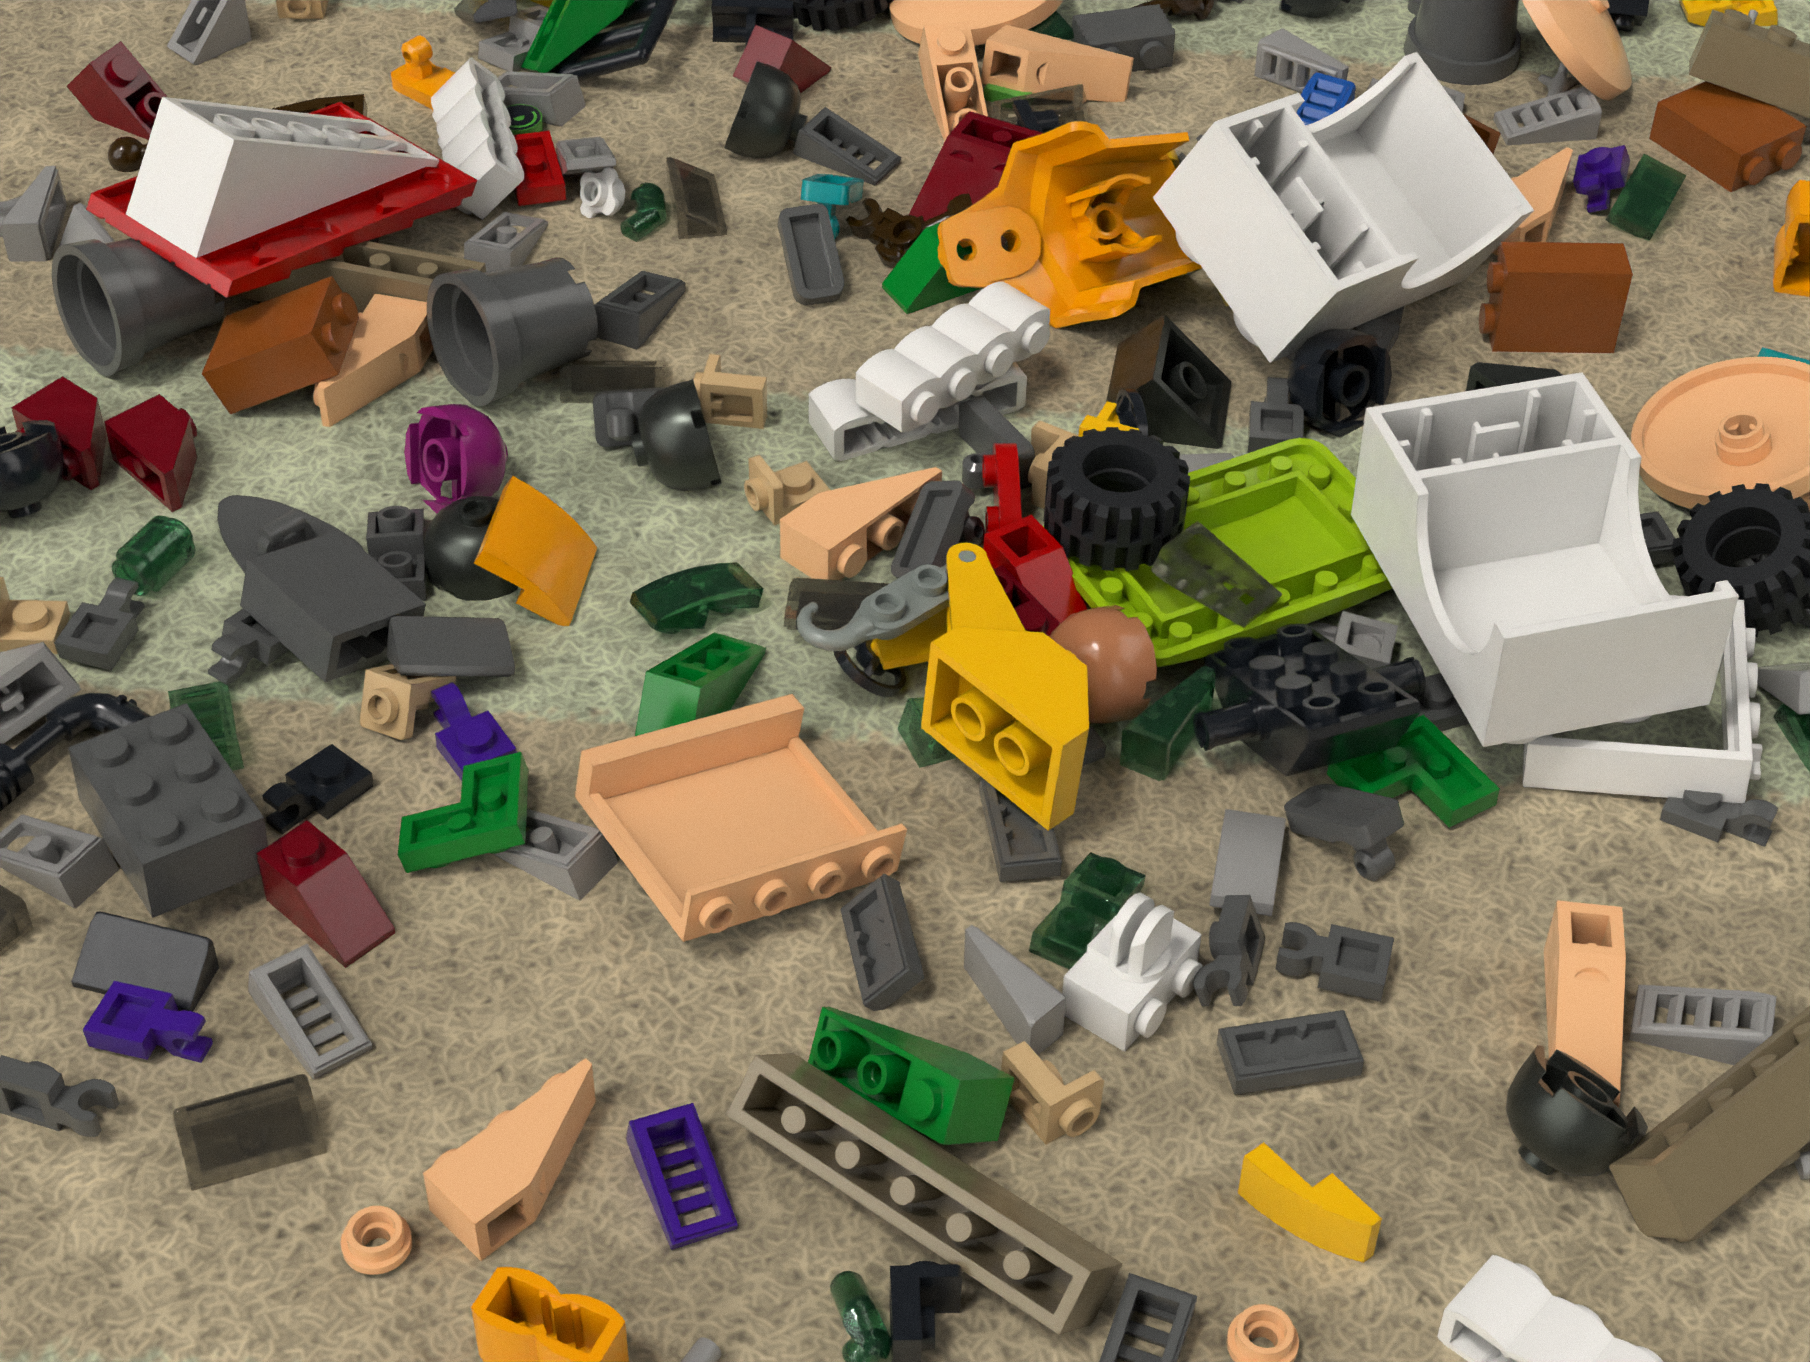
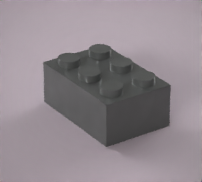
M187 703L68 747L79 800L152 918L261 874L256 853L268 846L264 817Z

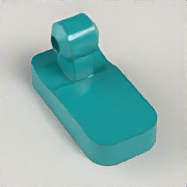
M815 174L802 179L800 199L818 202L817 204H822L827 208L834 239L837 238L840 231V223L835 216L836 205H849V203L861 200L864 179L832 174Z

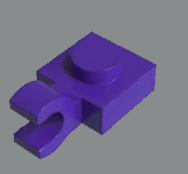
M1625 145L1613 148L1597 147L1578 156L1573 183L1577 194L1588 195V213L1608 209L1611 190L1625 187L1630 165V158Z
M453 682L431 691V696L440 708L433 711V714L443 730L435 733L436 747L461 781L463 766L517 753L516 747L488 710L476 716H471L463 695Z
M113 981L83 1028V1033L89 1047L148 1060L156 1045H159L173 1056L202 1063L213 1044L212 1038L198 1035L206 1023L205 1017L192 1011H178L172 993Z

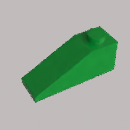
M553 0L521 68L534 73H547L622 15L624 9L629 8L635 0Z
M714 632L647 670L635 736L730 711L764 657L766 647Z

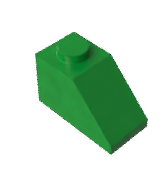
M940 223L926 227L882 282L884 291L906 314L982 289L958 287L948 282L946 270L938 259L937 249L940 242L937 228ZM957 245V254L962 260L965 255L972 253L971 246L962 248L961 245Z

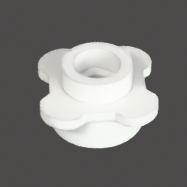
M607 167L601 173H594L593 171L583 173L580 179V196L583 202L580 207L581 213L587 218H594L600 213L607 216L617 213L624 203L625 188L622 181L618 178L616 170Z

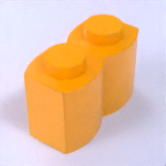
M1799 180L1790 190L1786 200L1785 224L1779 230L1774 243L1773 287L1775 292L1810 297V181Z
M497 1267L471 1306L478 1352L484 1362H629L625 1320L614 1308L586 1295L560 1294L550 1281L529 1270L516 1267Z

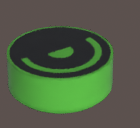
M525 104L506 107L511 118L509 129L513 135L543 131L542 113L537 108Z

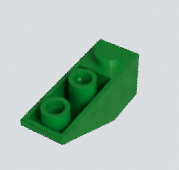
M829 1006L822 1007L808 1063L892 1117L942 1145L998 1141L1015 1077L967 1052Z

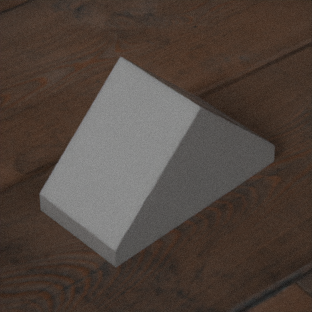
M191 0L167 47L197 66L251 41L245 0Z
M44 642L0 652V743L4 744L81 690L80 685Z

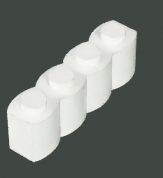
M471 57L431 97V104L434 110L432 116L437 123L438 144L442 148L443 160L477 179L473 195L464 198L462 204L457 208L465 214L473 213L483 220L524 180V171L519 159L515 155L518 147L515 137L509 129L511 118L503 103L505 98L503 87L495 74Z
M1005 282L992 283L977 293L968 304H959L946 311L932 326L921 327L911 332L895 349L881 351L869 358L856 372V403L900 432H909L921 425H925L935 417L939 408H947L959 401L965 400L972 394L976 385H982L1003 376L1013 362L1022 361L1033 354L1039 353L1049 340L1050 309Z
M1013 362L1003 376L997 377L988 383L976 385L968 398L950 407L939 408L937 414L929 423L909 432H900L857 404L855 379L834 380L815 388L809 393V424L833 459L843 461L875 452L883 446L892 447L924 438L930 433L938 434L959 428L960 404L978 396H984L1002 415L1018 411L1025 406L1027 376L1017 363Z
M1492 1255L1444 1309L1437 1336L1445 1346L1468 1362H1663L1653 1351L1615 1338L1604 1326L1600 1317L1591 1309L1553 1296L1544 1286L1540 1277L1529 1267L1513 1263L1496 1255Z

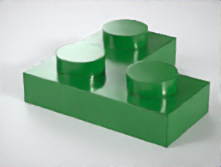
M1424 714L1414 720L1394 748L1328 765L1327 775L1338 786L1389 798H1394L1412 790L1449 828L1495 806L1500 788Z
M522 752L463 766L461 800L459 803L401 818L397 855L406 873L429 867L441 868L454 861L486 853L497 854L511 847L525 844L529 769Z

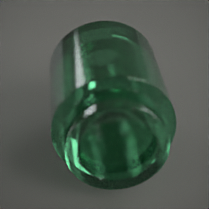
M161 515L154 516L118 549L116 560L112 563L114 577L138 582L139 587L134 593L136 596H145L151 590L154 592L159 591L195 556L196 550L190 529L178 519Z

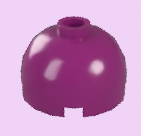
M461 404L421 408L417 412L423 414L419 423H411L407 429L404 454L410 483H420L436 499L423 501L438 514L442 508L456 500L471 496L491 497L499 490L505 475L508 451L501 433L489 416L468 405ZM452 480V498L441 496V487L444 481Z

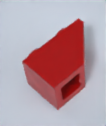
M1032 515L984 534L983 549L987 553L992 568L995 569L1003 565L1060 624L1071 614L1087 610L1083 597L1076 590L1072 577L1073 572L1064 548Z

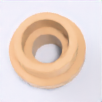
M385 1206L366 1207L355 1213L344 1229L341 1237L342 1254L346 1263L357 1272L368 1275L390 1272L399 1267L411 1252L412 1234L407 1221L391 1208ZM383 1238L388 1240L380 1246H366L373 1239Z
M1258 1304L1245 1309L1233 1319L1228 1329L1226 1343L1229 1355L1234 1362H1294L1299 1348V1336L1291 1319L1285 1312L1271 1305ZM1256 1337H1264L1269 1339L1275 1347H1259L1250 1340Z

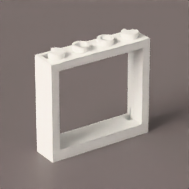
M1670 595L1672 599L1681 598V597H1687V596ZM1738 599L1720 664L1723 750L1555 738L1553 734L1545 735L1535 741L1524 744L1523 787L1663 798H1683L1684 790L1721 793L1720 802L1745 803L1749 780H1759L1761 776L1760 760L1763 748L1762 744L1752 743V738L1758 737L1760 725V703L1750 702L1749 699L1755 698L1758 665L1757 663L1747 662V658L1752 659L1754 654L1756 632L1755 628L1745 627L1744 600Z

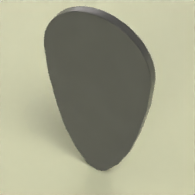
M232 495L222 499L218 504L217 520L222 539L244 573L248 559L339 530L333 525L281 502L260 497ZM347 535L352 541H354L359 547L363 549V547L355 539Z

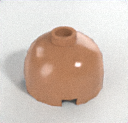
M1118 605L1097 607L1071 614L1050 635L1051 639L1064 649L1071 651L1080 661L1087 665L1090 724H1107L1137 718L1148 707L1151 698L1143 699L1146 692V683L1156 681L1157 665L1154 646L1146 627L1138 617L1127 618L1121 612L1125 608Z

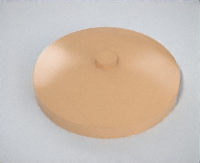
M893 0L888 4L894 28L903 37L920 44L924 25L969 21L974 46L986 44V39L1005 25L1025 30L1035 27L1051 16L1063 0Z
M1522 0L1530 17L1550 48L1570 73L1591 93L1603 100L1611 101L1631 87L1632 76L1629 62L1619 32L1607 10L1609 8L1608 0Z
M1778 357L1736 358L1692 370L1662 387L1642 407L1635 419L1631 432V442L1642 457L1639 474L1645 484L1667 501L1692 509L1697 503L1706 505L1710 502L1708 496L1720 491L1724 495L1732 492V486L1744 484L1746 489H1754L1756 483L1769 484L1772 492L1779 487H1783L1791 491L1793 499L1810 492V365Z

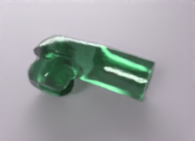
M642 183L632 191L630 201L636 200L637 206L635 210L638 212L621 222L620 225L622 234L635 242L665 223L667 219L664 192L654 183Z
M843 1271L837 1274L830 1284V1292L843 1325L851 1336L850 1340L845 1342L842 1347L843 1359L845 1362H879L881 1358L887 1359L891 1350L892 1339L862 1276L853 1271Z

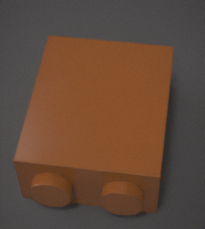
M1705 81L1657 103L1649 139L1729 192H1733L1749 184L1756 185L1764 177L1781 169H1791L1801 157V145L1807 126L1774 105Z
M1501 241L1497 262H1490L1487 271V289L1490 293L1489 303H1482L1479 311V331L1481 334H1488L1492 352L1614 353L1633 276L1624 243Z
M333 276L227 315L204 366L202 375L229 414L337 376L340 373L359 319L356 304L348 293L341 290Z

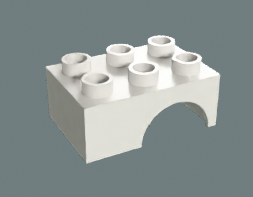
M1417 52L1404 56L1392 70L1358 98L1333 114L1312 124L1305 125L1296 113L1305 101L1299 93L1215 121L1153 197L1176 230V239L1181 250L1192 261L1201 265L1233 310L1234 321L1240 333L1249 342L1258 346L1270 363L1297 352L1308 338L1329 329H1352L1466 280L1493 253L1501 241H1504L1534 211Z
M1583 372L1368 407L1365 411L1351 516L1483 747L1503 743L1525 744L1545 735L1614 722L1636 723L1656 714L1709 705L1739 598L1728 580L1716 582L1713 592L1672 599L1665 590L1651 562L1641 525L1638 484L1642 457Z

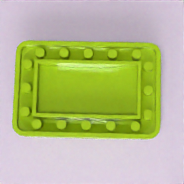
M1308 438L1289 439L1189 472L1190 485L1182 540L1179 544H1176L1175 551L1169 557L1160 556V562L1149 567L1141 564L1139 565V570L1126 571L1125 568H1114V571L1102 570V566L1094 564L1091 567L1078 563L1079 558L1067 557L1073 572L1072 577L1076 590L1091 608L1118 605L1125 608L1121 612L1127 618L1138 617L1145 625L1154 646L1157 667L1206 657L1208 654L1223 650L1224 643L1233 638L1251 637L1257 639L1276 634L1277 629L1284 625L1308 624L1392 589L1391 584L1351 516L1356 477L1326 446Z

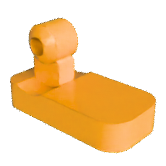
M418 35L402 44L401 51L406 64L391 72L392 87L395 91L433 110L431 97L455 72L445 67L441 68L434 65L430 61L433 55L430 43L425 37Z

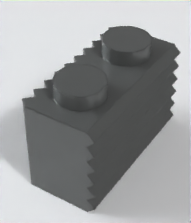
M1160 4L1074 15L1072 17L1071 41L1133 57L1132 72L1172 66L1175 29L1172 28L1169 19H1166V14L1163 13Z

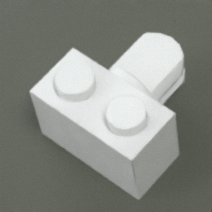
M1141 892L1134 894L1126 901L1118 914L1087 945V952L1064 975L1062 992L1066 998L1064 1016L1124 1052L1139 1035L1149 1038L1163 1021L1167 1004L1177 994L1184 998L1194 989L1195 975L1203 967L1198 962L1202 934L1174 919L1173 910L1164 905L1154 907V901Z

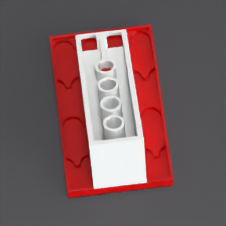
M162 97L138 176L92 192L86 210L100 219L105 218V222L135 241L140 240V244L167 261L175 262V266L204 284H210L212 289L223 296L230 297L288 279L293 270L340 256L346 247L410 228L416 219L458 207L462 204L464 198L473 195L477 179L342 102L310 113H300Z

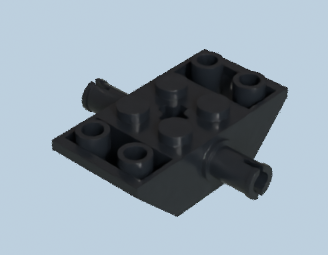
M1305 624L1284 625L1277 629L1276 634L1257 639L1251 637L1233 638L1224 643L1223 650L1204 657L1205 666L1222 708L1196 713L1193 718L1194 733L1200 747L1204 748L1205 751L1240 740L1287 777L1394 748L1420 714V701L1411 695H1419L1424 692L1426 687L1425 674L1420 662L1417 659L1414 660V657L1371 669L1337 644Z

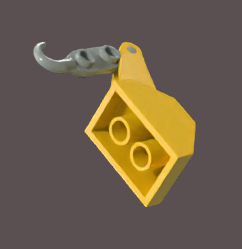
M973 543L953 545L947 552L946 564L940 568L929 564L921 565L866 597L851 621L839 629L823 630L812 623V617L819 609L817 603L810 602L801 609L797 617L798 632L806 642L815 648L826 651H844L854 648L867 640L894 639L946 608L947 633L932 641L930 645L921 729L1048 831L1074 814L1089 732L1087 665L1045 633L1025 630L983 548Z

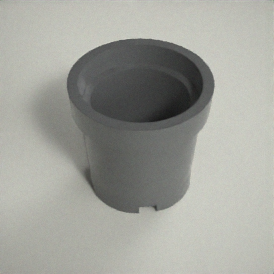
M1421 0L1418 15L1412 19L1408 27L1403 47L1404 54L1407 56L1417 52L1437 80L1460 85H1481L1502 80L1516 70L1520 60L1521 35L1517 29L1519 0Z
M129 238L109 243H103L96 239L61 245L53 256L52 285L57 308L65 330L79 355L103 376H111L134 366L142 360L145 353L198 330L214 326L222 319L224 300L215 302L214 289L211 288L210 284H204L175 266V262L171 263L140 244V240L135 241Z
M555 257L538 263L484 273L473 268L439 274L433 279L427 295V322L434 352L449 383L472 405L486 406L509 396L522 382L590 355L592 350L587 349L588 342L596 340L598 332L596 310L591 293L585 282L576 284L568 271L575 269L570 262L563 258Z

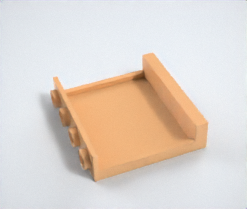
M793 694L581 751L575 798L683 942L710 933H719L729 927L764 916L776 915L783 910L817 899L829 898L836 893L874 882L883 874L890 876L898 870L907 828L903 824H899L878 831L800 739L799 732L804 707Z

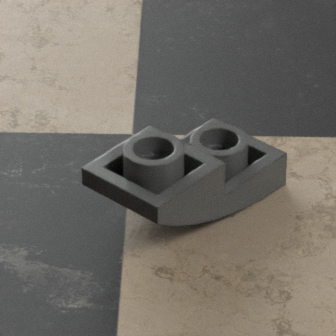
M389 506L381 509L379 512H368L366 533L368 554L421 600H426L424 508L409 509L404 506Z

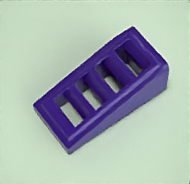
M694 1103L629 1121L626 1141L671 1250L737 1229L738 1223ZM684 1141L687 1148L660 1157H656L654 1149ZM693 1162L696 1168L694 1171L664 1179L662 1174L664 1170ZM703 1184L706 1192L672 1202L670 1193ZM712 1205L716 1214L715 1217L681 1227L677 1215Z

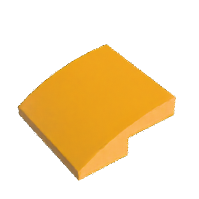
M512 475L502 491L474 564L520 587L521 591L516 604L557 625L569 626L597 551V546L582 527L561 507L532 486Z

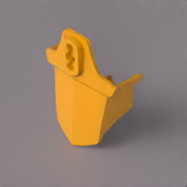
M1074 121L1046 133L1016 141L1010 150L999 185L970 207L943 220L937 228L940 242L937 249L938 259L946 270L948 282L958 287L983 289L995 282H1005L1049 308V325L1057 329L1083 322L1117 317L1135 306L1142 287L1201 269V265L1192 261L1181 250L1176 239V230L1153 199L1155 194L1176 170L1167 153L1188 142V132L1109 139L1097 124ZM1001 236L1007 239V251L1002 247ZM958 244L962 248L969 246L972 248V253L965 255L963 260L957 254Z

